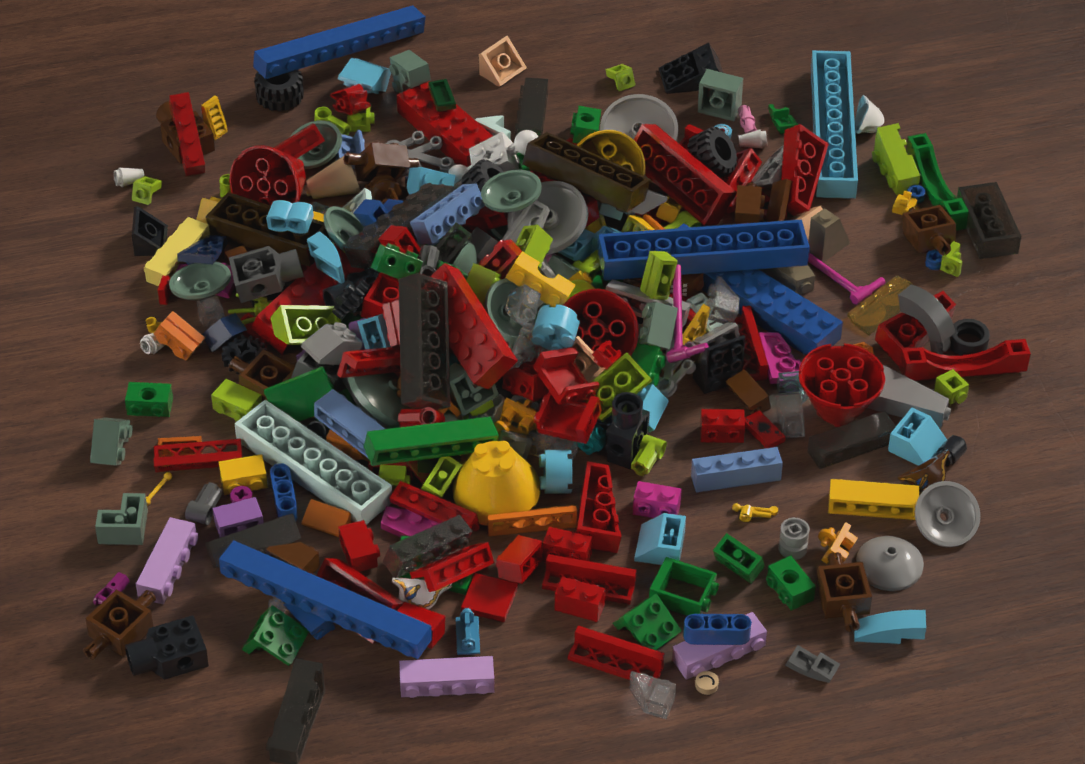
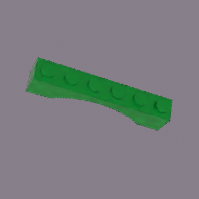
M926 133L908 136L906 152L908 155L912 154L920 174V182L932 205H941L956 223V231L966 229L969 211L962 198L955 196L947 187L939 170L934 148Z

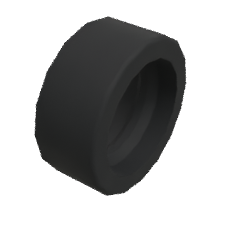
M962 319L953 324L955 333L950 337L952 351L963 356L987 350L990 333L985 324L975 319ZM964 333L973 334L981 340L974 343L965 342L958 338V335Z

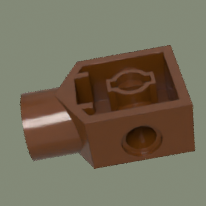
M167 101L158 108L156 118L161 125L163 143L176 160L182 164L179 139L172 119L169 101ZM193 111L203 155L215 151L213 132L198 113Z

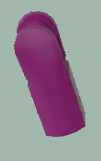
M118 572L95 595L94 605L101 604L107 599L106 596L109 597L116 589L122 592L129 584V578Z

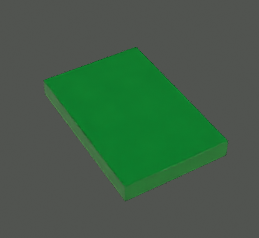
M322 366L264 389V394L268 402L300 422L314 416V403L334 389Z

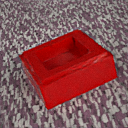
M162 275L158 287L160 305H167L171 295L169 276Z

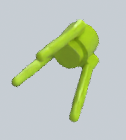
M260 297L253 300L258 301V303H255L254 308L230 309L228 313L255 312V315H258L272 300H267V297ZM256 317L242 320V323L244 325L252 323Z

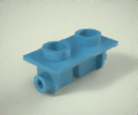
M464 608L460 613V617H456L457 655L480 654L479 618L474 616L470 608Z

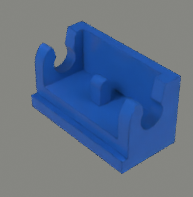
M284 604L285 608L312 636L314 635L316 640L335 629L331 621H325L321 617L305 612L292 604Z

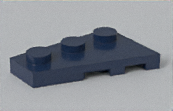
M208 235L177 253L178 261L186 262L188 265L194 263L213 265L227 245V236Z

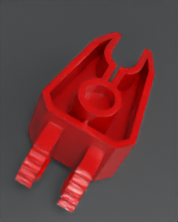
M360 84L349 86L330 94V97L334 98L337 102L332 104L337 112L354 115L371 107L370 102L366 101L367 90H364Z

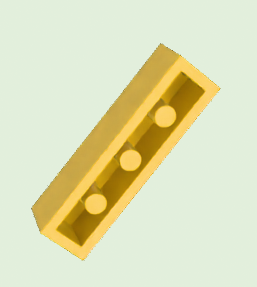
M831 479L828 513L915 520V505L919 497V486Z

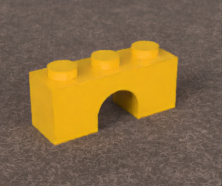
M522 251L505 278L551 307H556V304L563 305L576 285L559 274L555 278L545 277L538 270L540 262Z

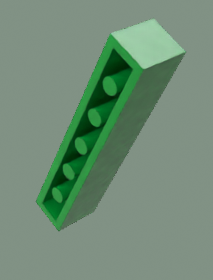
M491 417L367 431L364 449L371 466L470 454L475 451V447L478 444L498 441L499 434Z

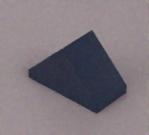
M233 313L219 319L201 335L205 337L204 342L213 353L224 346L227 341H232L233 337H238L246 332L247 329L237 314Z

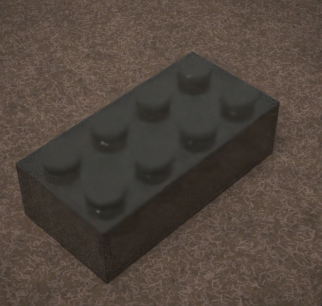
M997 182L958 187L957 197L962 198L969 211L966 229L979 259L1018 254L1022 236Z

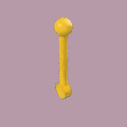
M170 472L164 474L161 482L146 497L147 506L151 504L152 497L165 482L172 479Z
M738 503L733 504L732 509L733 511L738 512L742 510L743 506H740ZM776 506L770 508L753 507L756 511L768 512L773 516L778 514Z

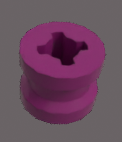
M246 486L235 487L230 493L231 503L252 498L251 489Z

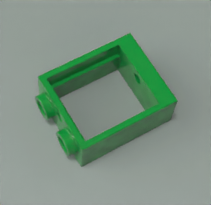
M666 557L650 587L649 597L657 593L668 610L686 616L707 613L711 604L710 598L717 594L719 583H716L717 573ZM671 578L705 588L700 601L696 602L666 592L665 590Z

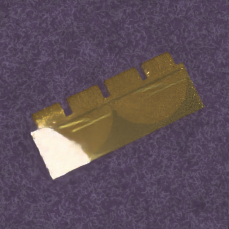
M895 276L886 285H883L873 295H870L847 313V316L851 319L850 322L867 335H871L877 330L880 323L900 312L898 294L912 283L905 278L902 280L901 277Z

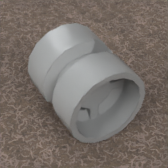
M793 517L784 520L781 524L779 552L783 557L792 556L796 560L804 557L807 553L810 528L805 520Z

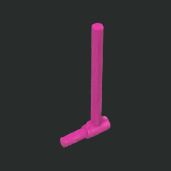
M809 253L808 262L851 292L850 300L855 305L871 296L872 292L886 283L885 279L880 277L869 285L856 287Z
M678 264L673 278V307L678 308L674 326V347L666 354L669 363L690 358L692 355L702 353L709 347L707 343L689 348L683 345L681 266Z

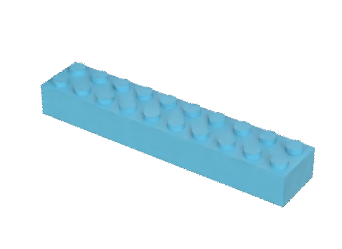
M812 50L813 133L829 144L816 187V197L856 198L858 172L850 51Z

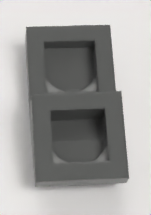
M797 645L785 666L807 677L830 683L840 663L821 652L817 657Z

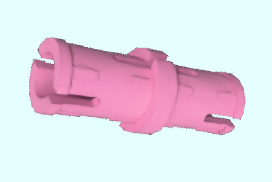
M747 105L740 106L738 108L741 118L740 125L744 128L745 134L757 131L755 118L751 115L750 107H747Z

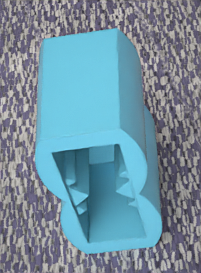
M273 201L266 217L268 229L278 232L288 230L299 234L307 233L314 217L313 207L305 202Z

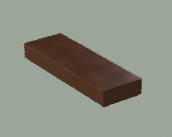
M784 179L773 182L765 222L784 221L792 181Z

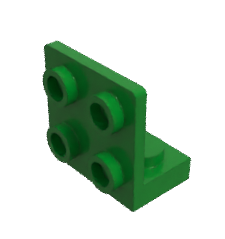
M657 593L648 597L613 622L617 631L626 627L639 645L653 650H657L681 632V628Z
M271 605L260 615L242 650L250 654L255 649L260 650L263 648L289 666L295 659L309 631Z

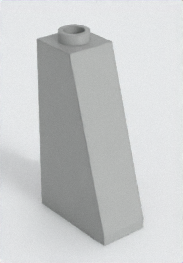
M883 365L886 378L884 389L867 408L903 418L912 407L931 416L939 428L942 427L944 420L948 421L951 408H948L949 399Z

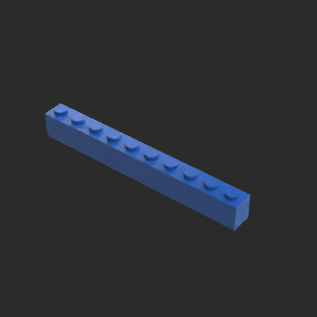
M412 5L254 51L253 67L265 79L295 69L298 70L423 33L426 17Z
M233 540L219 558L220 572L225 577L233 578L242 582L245 586L253 587L266 595L281 599L286 604L297 606L305 612L321 617L325 621H331L346 630L360 634L364 638H370L385 647L393 648L405 656L419 659L432 640L431 625Z

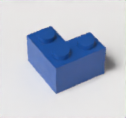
M365 199L353 213L373 240L379 243L378 239L391 225L404 227L413 216V213L403 200L388 199L384 204L380 200Z

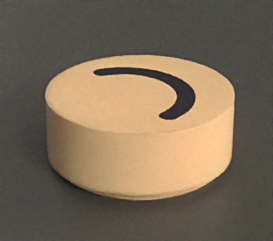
M703 671L696 676L695 687L698 692L710 695L717 691L719 679L715 673Z

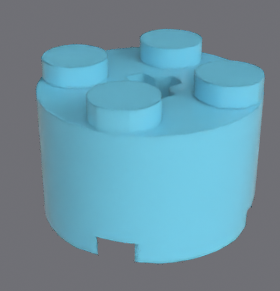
M556 304V307H549V305L541 307L533 328L532 342L548 350L572 347L580 323L577 320V314L572 309Z
M544 450V454H539V468H543V476L539 477L540 490L544 489L545 494H571L572 489H568V484H572V459L567 458V454H572L571 450Z

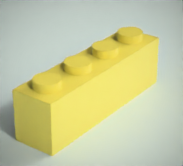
M187 217L178 226L173 235L168 237L166 243L157 250L154 257L145 264L146 282L159 286L162 275L169 276L171 279L179 264H186V262L178 261L177 253L210 235L209 224Z

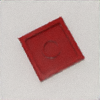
M475 573L462 603L461 612L464 608H470L476 616L505 622L518 590V583Z

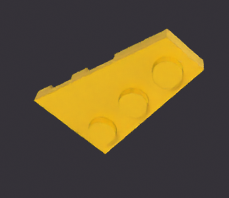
M703 304L682 334L683 345L689 341H694L697 337L703 336L706 333L710 307Z

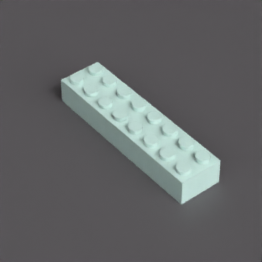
M267 400L261 402L235 423L236 439H241V444L256 455L262 454L263 460L272 466L278 463L286 464L290 469L292 480L328 505L349 511L353 522L364 520L367 525L386 506L388 507L391 504L389 499L392 494L391 484Z

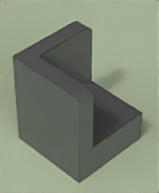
M501 430L498 441H507L510 447L522 458L527 459L533 439L518 432Z

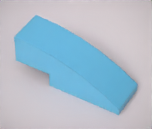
M319 231L307 239L310 254L314 257L316 267L342 284L345 282L338 251L334 244Z
M926 610L891 611L858 619L860 628L854 631V642L900 644L901 638L925 639Z

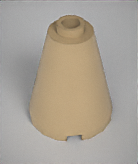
M344 156L306 180L307 185H304L308 197L312 196L313 199L361 192L352 166L344 164Z

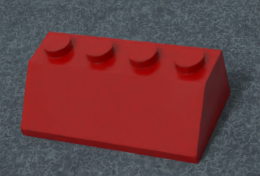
M325 558L316 575L396 611L404 603L340 559ZM365 638L366 640H368V641L371 642L372 644H375V643L377 642V641H374V640H372V639H370V638H369V639Z

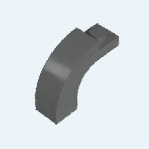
M912 284L898 294L900 312L916 318L925 327L929 336L931 352L942 355L950 349V337L955 333V328L944 306L932 294Z

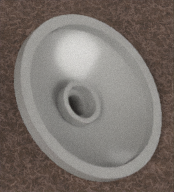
M941 481L930 485L919 495L915 505V520L920 532L930 542L942 547H956L970 540L978 530L980 508L976 498L966 487L951 481ZM940 514H944L946 516V521H943L940 518Z
M880 536L867 541L860 547L856 557V562H863L868 583L881 590L899 591L909 588L920 579L923 573L924 562L919 550L910 542L894 536Z

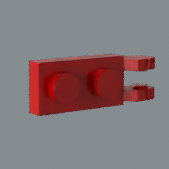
M610 340L605 341L592 353L595 363L606 370L622 353L619 349L616 351L611 346L612 342Z

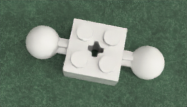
M523 130L517 134L513 143L502 131L469 148L470 166L454 165L449 169L448 174L455 175V185L481 159L497 164L504 172L519 170L516 154L525 155L527 144L537 138L538 135L531 130Z

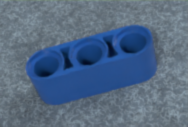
M278 463L270 469L277 517L281 524L292 525L297 521L298 515L291 473L286 464Z
M690 614L684 620L683 637L687 643L693 645H744L750 640L752 622L748 616L743 614Z

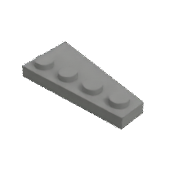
M535 201L525 208L502 240L511 239L516 243L524 226L538 224L543 228L550 212L548 206Z

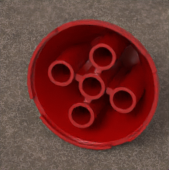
M265 145L252 146L243 150L234 160L229 176L231 193L268 205H272L273 201L284 200L291 203L299 202L306 180L302 160Z
M588 289L576 293L563 304V306L572 309L577 314V320L580 323L576 337L579 336L593 352L605 341L610 340L612 342L611 346L616 351L619 349L622 352L620 357L626 352L630 356L632 355L639 337L638 321L631 306L616 295V293L604 289Z
M844 343L843 346L826 344L817 347L804 357L799 367L800 384L817 411V415L837 428H843L846 424L853 422L882 393L885 386L884 367L879 359L868 350L852 344Z

